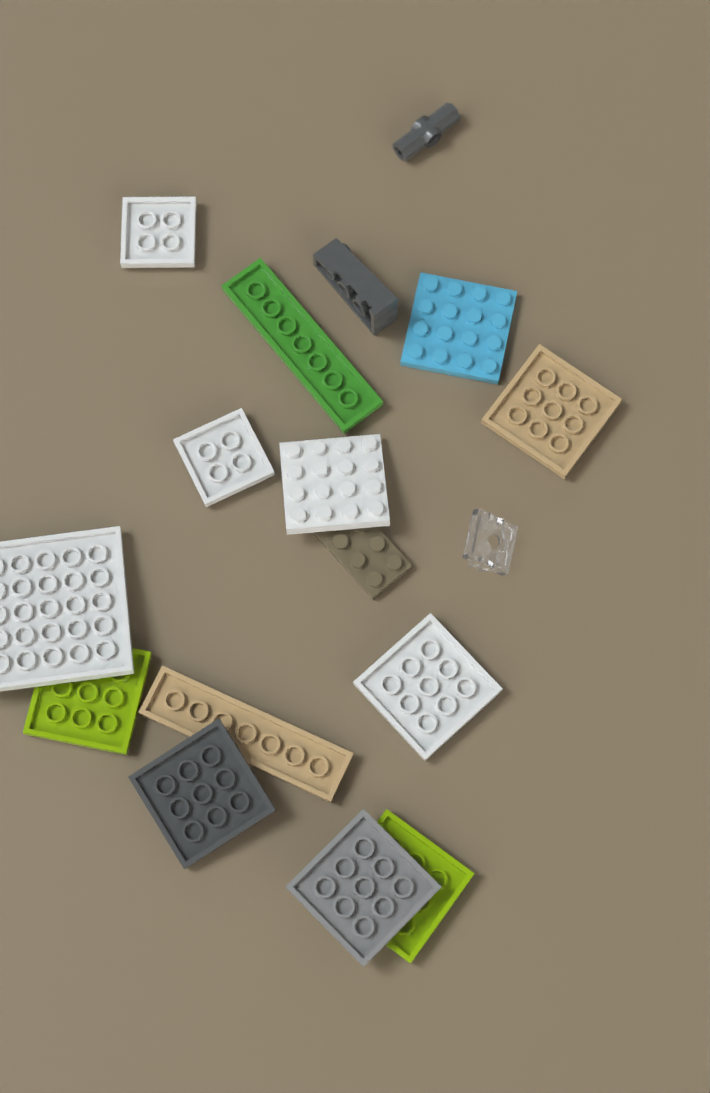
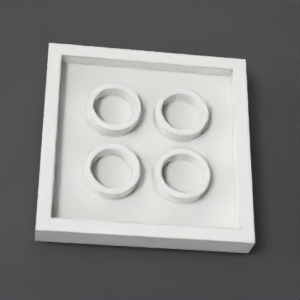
M123 197L121 268L195 267L196 197Z
M242 408L173 439L205 507L275 475Z

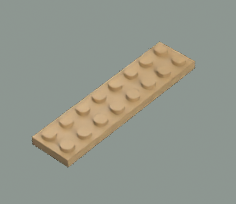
M163 665L138 712L140 715L187 737L194 735L219 718L250 766L330 803L354 753Z

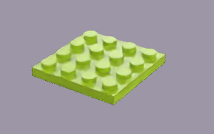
M132 648L134 674L34 687L23 734L127 756L152 653Z
M386 809L377 823L441 886V889L386 944L388 948L411 964L475 873Z

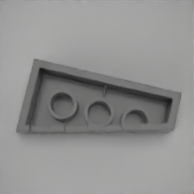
M335 238L313 254V263L316 269L373 336L397 320L398 298L352 254L347 244H342Z

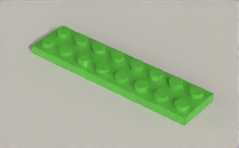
M261 258L221 285L222 291L343 434L383 406V400Z

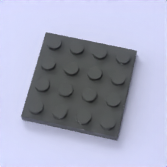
M219 718L128 776L184 869L190 867L277 810Z

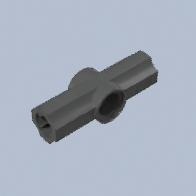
M447 102L430 116L424 115L416 120L411 130L393 143L392 148L398 158L406 162L423 148L434 146L445 131L460 121L461 116L457 108L452 103Z

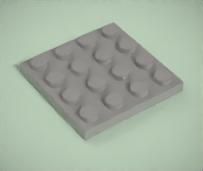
M363 809L286 886V889L364 967L441 889V886Z

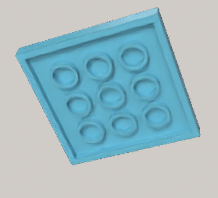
M420 272L400 366L498 385L517 291Z

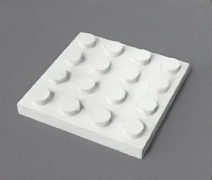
M380 434L279 443L287 535L390 526Z
M431 613L353 681V685L424 761L503 689Z

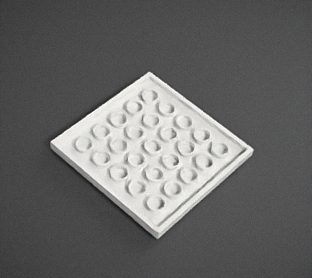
M120 526L0 542V692L134 674L122 530Z

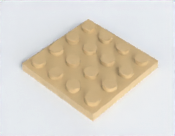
M539 344L484 415L481 423L565 479L620 405L622 398Z

